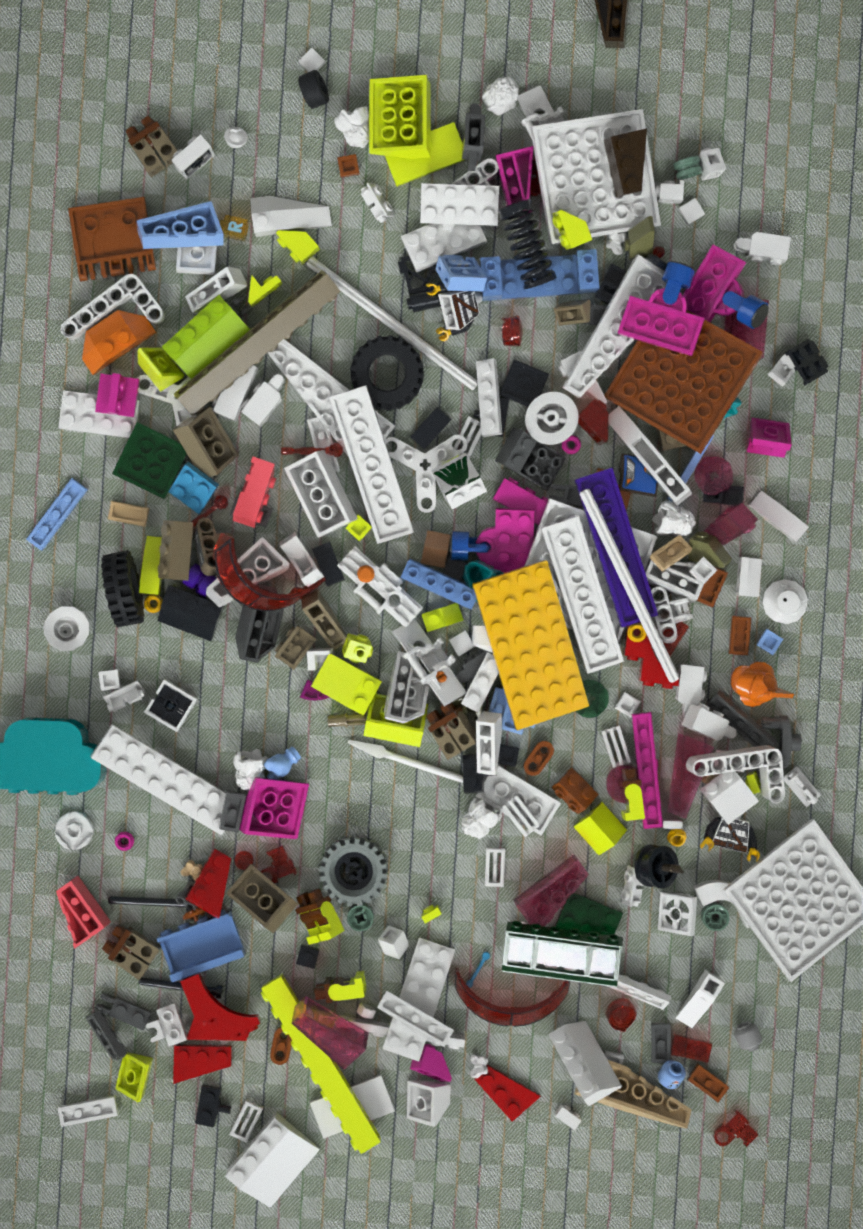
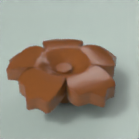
M197 908L195 911L191 910L185 913L183 920L190 918V920L196 922L198 921L197 917L206 913L201 908Z

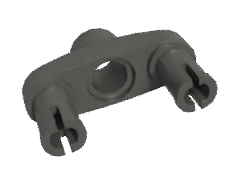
M788 716L762 717L761 721L766 722L761 723L762 728L779 729L780 731L779 750L782 753L783 769H787L791 751H801V734H791Z

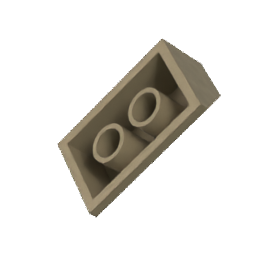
M211 406L187 418L173 429L193 465L209 477L218 475L239 456Z
M163 520L158 578L188 581L193 523Z

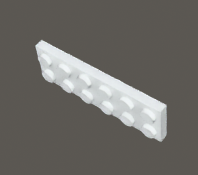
M419 938L399 998L427 1015L434 1017L455 949ZM393 1017L382 1049L419 1061L427 1037Z

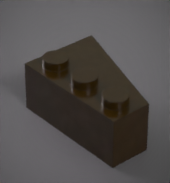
M594 0L605 47L625 48L629 0Z
M647 128L604 139L616 198L642 191Z

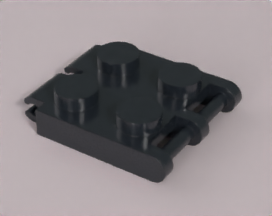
M809 339L785 352L786 356L789 355L795 371H798L802 377L804 386L827 373V368L829 367L824 357H819L818 353L820 351L815 342Z

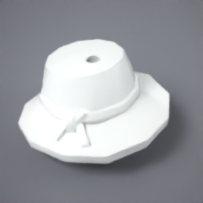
M786 579L773 582L765 591L763 598L766 615L775 622L784 624L798 621L806 612L808 604L804 588L797 582Z
M59 607L51 612L45 620L44 636L49 645L60 651H73L82 646L89 636L90 623L85 614L75 607Z

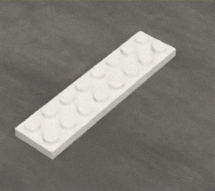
M367 385L330 396L329 399L377 544L414 533Z
M576 515L541 527L586 673L589 674L624 662L579 516Z
M111 724L92 753L91 758L222 836L225 830L219 829V823L226 792Z

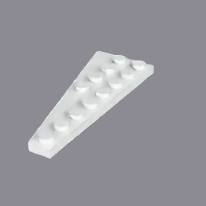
M639 254L635 256L562 388L578 398L581 397L593 385L595 380L607 370L609 365L621 355V352L635 340L618 334L629 297L633 296L649 301L651 295L657 289L666 287L667 283L662 280L663 270Z
M283 339L278 343V347L274 351L268 352L269 356L348 456L329 397L349 391V389ZM375 410L385 440L395 428V425Z

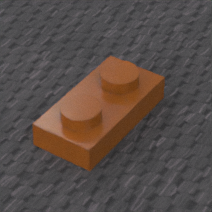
M697 1063L687 1077L689 1082L718 1103L730 1088L699 1063Z

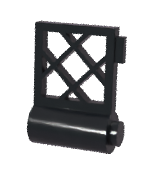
M409 255L401 257L398 265L400 274H405L410 297L406 298L408 309H412L413 313L441 307L438 296L441 291L432 296L426 292H432L434 287L425 286L426 283H431L428 280L433 272L438 275L435 270L437 264L433 268H427L431 271L425 279L418 275L416 271L413 272L407 268L406 262L411 261ZM414 277L423 281L419 288L412 289L411 281Z

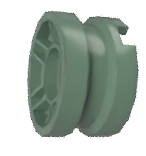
M699 156L684 158L674 163L673 167L677 170V180L688 179L703 172L702 167L699 166Z
M712 902L705 905L701 911V920L709 930L721 931L729 923V913L719 903ZM716 913L719 917L714 921L712 915Z
M363 903L361 906H357V904L351 906L348 911L347 922L353 930L359 932L366 931L373 924L374 913L369 905ZM362 913L364 919L358 920L357 916Z

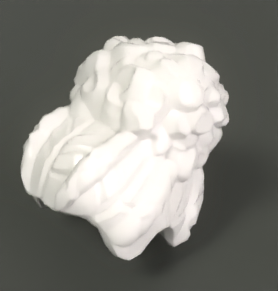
M510 77L498 78L493 84L488 85L482 96L487 111H491L499 116L510 109H514L519 91V86Z
M366 106L358 107L352 113L342 109L339 116L334 119L336 128L343 132L349 146L364 148L369 142L368 108Z
M673 501L662 502L658 513L652 518L653 523L658 525L655 529L657 534H672L674 537L679 535L682 537L688 536L696 524L692 512L683 507H678Z
M255 749L251 752L241 751L235 754L233 764L237 769L235 778L238 787H241L242 790H250L255 777L265 778L264 771L266 768L264 763L268 758L267 756L262 757L260 749Z
M474 798L467 814L462 818L461 824L464 834L481 839L488 834L489 828L496 826L498 821H500L502 811L500 809L495 813L494 807L485 803L484 800Z

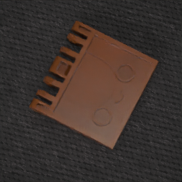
M145 197L68 208L80 282L88 281L86 265H88L91 280L96 279L94 264L99 263L103 278L108 277L106 262H109L111 277L125 275L123 260L127 261L129 274H133L132 258H138L139 269L141 272H145L143 258L145 256L148 271L157 270L153 249H143L137 231V220L148 218Z

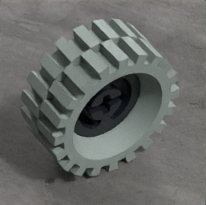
M350 835L348 838L342 837L339 841L332 843L322 859L320 880L323 882V888L329 892V896L332 899L336 898L340 904L344 902L347 903V906H352L353 904L361 906L364 902L369 903L375 896L377 897L380 894V891L385 886L388 872L387 859L383 855L382 849L379 846L377 847L374 841H369L364 836L356 837V835ZM351 857L361 858L368 867L366 877L362 876L363 866L358 868L357 874L352 872L348 875L349 879L357 880L358 882L356 883L345 880L340 872L342 863H346V874L350 872L351 866L356 868L360 865L358 860H351Z

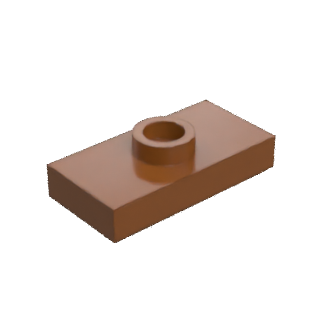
M715 567L717 571L704 583L696 600L711 608L714 607L728 575V572Z
M731 616L728 654L748 656L752 617Z

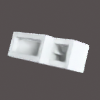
M760 491L749 504L754 511L793 542H797L809 528L799 518L763 491Z

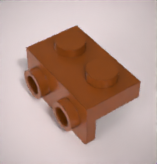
M572 767L551 787L555 794L568 804V807L577 814L586 810L599 795Z

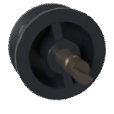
M649 844L636 854L635 874L637 880L644 886L664 889L675 881L678 873H684L678 863L676 853L668 846Z

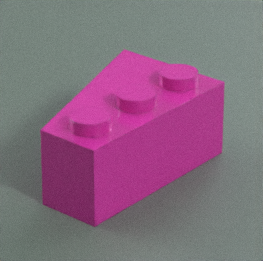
M534 146L496 155L495 161L498 164V174L506 206L528 199L530 196Z

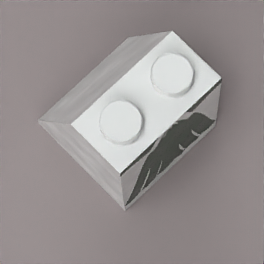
M466 453L431 470L445 500L452 509L487 492L481 477Z

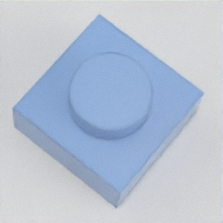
M765 629L756 645L769 654L774 655L783 638Z

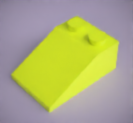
M328 654L311 687L364 716L382 681L341 658Z

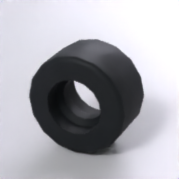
M312 70L299 76L300 90L311 109L329 102L327 87L317 70Z

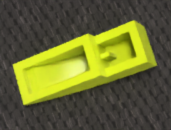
M147 536L139 593L161 595L162 578H158V565L160 563L159 549L162 537Z

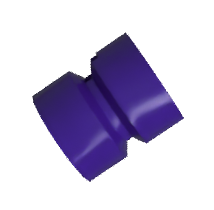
M195 563L189 570V580H183L182 584L190 589L195 588L197 594L206 598L207 587L218 577L215 575H205L201 571L200 565Z

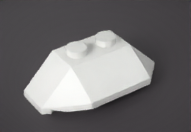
M398 651L389 681L384 716L388 720L406 723L424 715L429 684L423 685L420 682L421 678L408 659L405 660L403 657L405 653Z

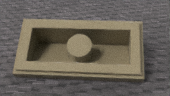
M590 299L562 302L555 306L553 309L559 326L589 322Z

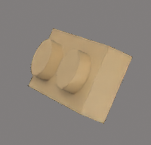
M679 535L652 553L650 559L663 572L688 555L693 548Z

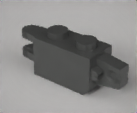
M476 103L470 105L469 113H466L463 125L462 159L468 160L467 171H475L476 161H481L484 148L485 115L481 114V106Z

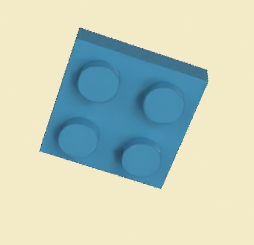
M187 462L170 488L169 493L200 514L219 484L190 462Z

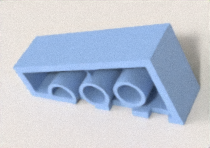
M212 201L137 220V231L143 249L223 246V231Z

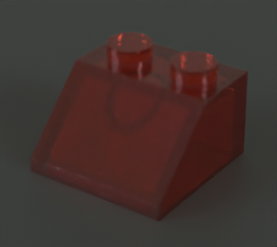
M593 399L578 413V425L600 446L608 441V412L606 411V405L601 400Z

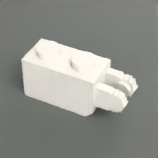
M756 232L750 238L737 239L733 247L737 252L747 253L746 257L751 258L753 262L766 260L770 261L772 265H781V263H785L788 259L791 237Z
M277 374L268 383L265 381L263 384L259 383L253 390V393H255L251 399L247 398L241 406L243 408L241 412L260 427H262L282 401L279 390L285 383L283 376Z
M679 664V686H676L675 698L679 703H682L683 717H685L690 704L699 705L701 701H704L705 690H702L703 682H706L707 671H704L702 666Z
M701 703L698 706L690 704L682 726L716 741L721 740L723 736L734 739L737 731L728 725L730 721L723 718L724 714L715 710L710 712V707Z

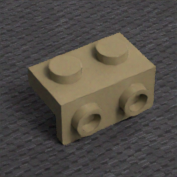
M300 626L292 627L286 634L288 639L285 643L280 642L275 649L277 653L274 657L280 659L293 670L296 669L307 654V651L317 641L314 636Z

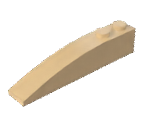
M608 1060L622 1087L597 1101L598 1103L655 1121L688 1128L692 1109L674 1097L668 1096L660 1088L653 1086L645 1078L632 1072L627 1066ZM576 1087L574 1094L581 1096Z

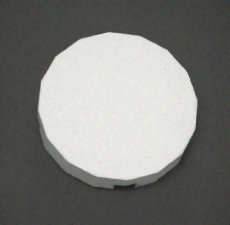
M77 811L68 812L61 816L55 826V837L59 844L66 849L77 850L83 848L91 841L94 833L93 823L90 818L84 813Z

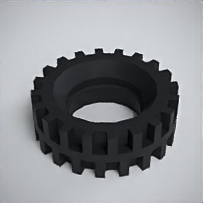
M392 335L388 337L377 336L373 340L369 339L366 344L358 348V352L354 355L350 367L353 388L367 385L373 406L377 410L391 411L393 409H401L406 404H410L418 395L423 384V363L419 353L416 352L410 343L408 344L404 339L395 338ZM384 355L398 358L405 369V378L402 384L390 391L375 387L369 377V368L372 362Z
M126 550L102 555L103 587L105 588V597L116 627L143 623L145 617L143 595L139 593V575L137 574L136 564H134L131 552Z

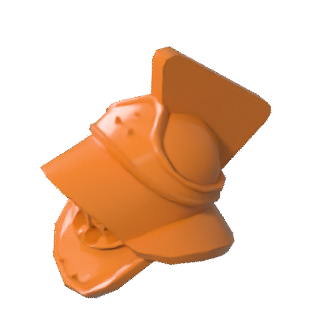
M755 662L750 666L741 665L735 668L731 675L733 691L740 695V700L744 705L755 707L772 700L774 697H794V693L778 688L772 666L765 662Z

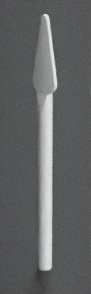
M348 740V744L376 758L381 759L385 757L463 783V775L388 751L382 745Z

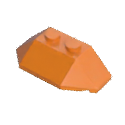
M117 310L86 331L82 360L92 375H95L157 332L146 316Z

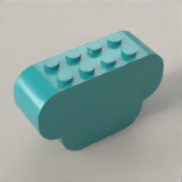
M25 718L12 723L5 732L4 741L0 743V789H8V793H20V791L28 790L29 794H39L43 791H47V794H59V792L66 791V795H78V793L91 790L99 785L106 776L107 767L91 758L98 745L89 742V734L86 727L75 719Z

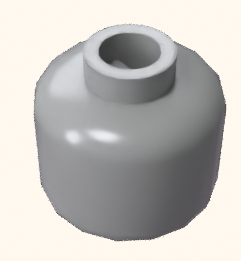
M745 1021L736 1026L734 1036L739 1047L749 1052L757 1050L763 1039L757 1025L750 1023V1021Z

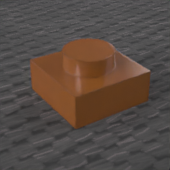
M356 154L337 157L341 178L360 175Z

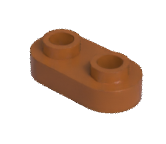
M544 740L538 742L523 764L524 770L528 775L536 776L540 774L554 754V748L550 742ZM542 747H547V752L544 754L541 753L540 749ZM531 762L536 763L535 769L529 767Z
M281 1026L274 1033L270 1053L272 1062L277 1065H283L288 1061L292 1046V1039L289 1034H287L286 1038L281 1037L280 1034L283 1032ZM282 1051L284 1055L279 1057L277 1052Z

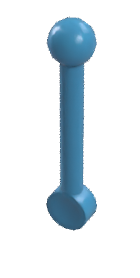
M488 952L482 954L481 962L471 979L466 982L467 987L471 988L473 986V981L484 962L490 958Z

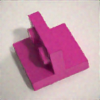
M100 373L95 412L135 418L140 379L123 377L121 374L116 373L112 375Z
M751 418V433L746 448L747 452L785 458L786 451H790L792 445L790 423Z

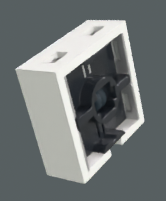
M202 135L194 136L187 143L188 146L183 150L179 149L171 160L175 168L186 180L215 156L211 146Z
M164 679L156 692L158 694L156 699L153 698L144 713L178 732L199 698L169 680Z

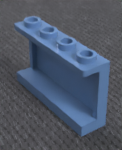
M411 558L400 577L471 610L476 601L474 589L468 587L465 583Z
M225 909L221 910L220 918L218 919L214 916L210 918L203 916L198 918V921L190 925L187 922L179 925L177 930H164L160 932V936L157 938V942H160L170 970L171 982L243 958L246 954L231 910L227 912Z

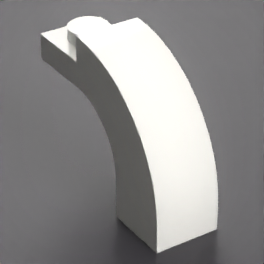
M295 532L279 542L280 547L307 587L324 577Z
M707 880L693 886L702 906L717 900L731 902L723 891L730 882ZM739 913V916H740V918H741V920H742L744 926H745L746 928H749V925H748L747 922L744 920V918L742 917V915Z

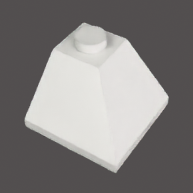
M408 1080L406 1119L432 1127L437 1126L450 1105L451 1084L440 1081Z

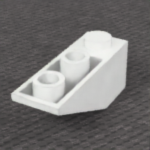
M705 969L677 1014L676 1019L693 1028L714 1002L725 982Z

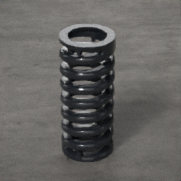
M531 198L497 210L501 215V221L518 218L504 225L503 229L505 231L522 228L507 236L508 241L525 238L511 245V251L529 248L514 255L515 261L532 258L519 264L517 270L522 271L537 267L520 276L522 281L528 280L524 282V289L536 287L557 278L554 270H546L551 267L552 261L545 259L549 255L547 250H540L545 246V241L536 240L542 235L541 230H533L539 225V222L537 220H529L536 214L534 210H531Z

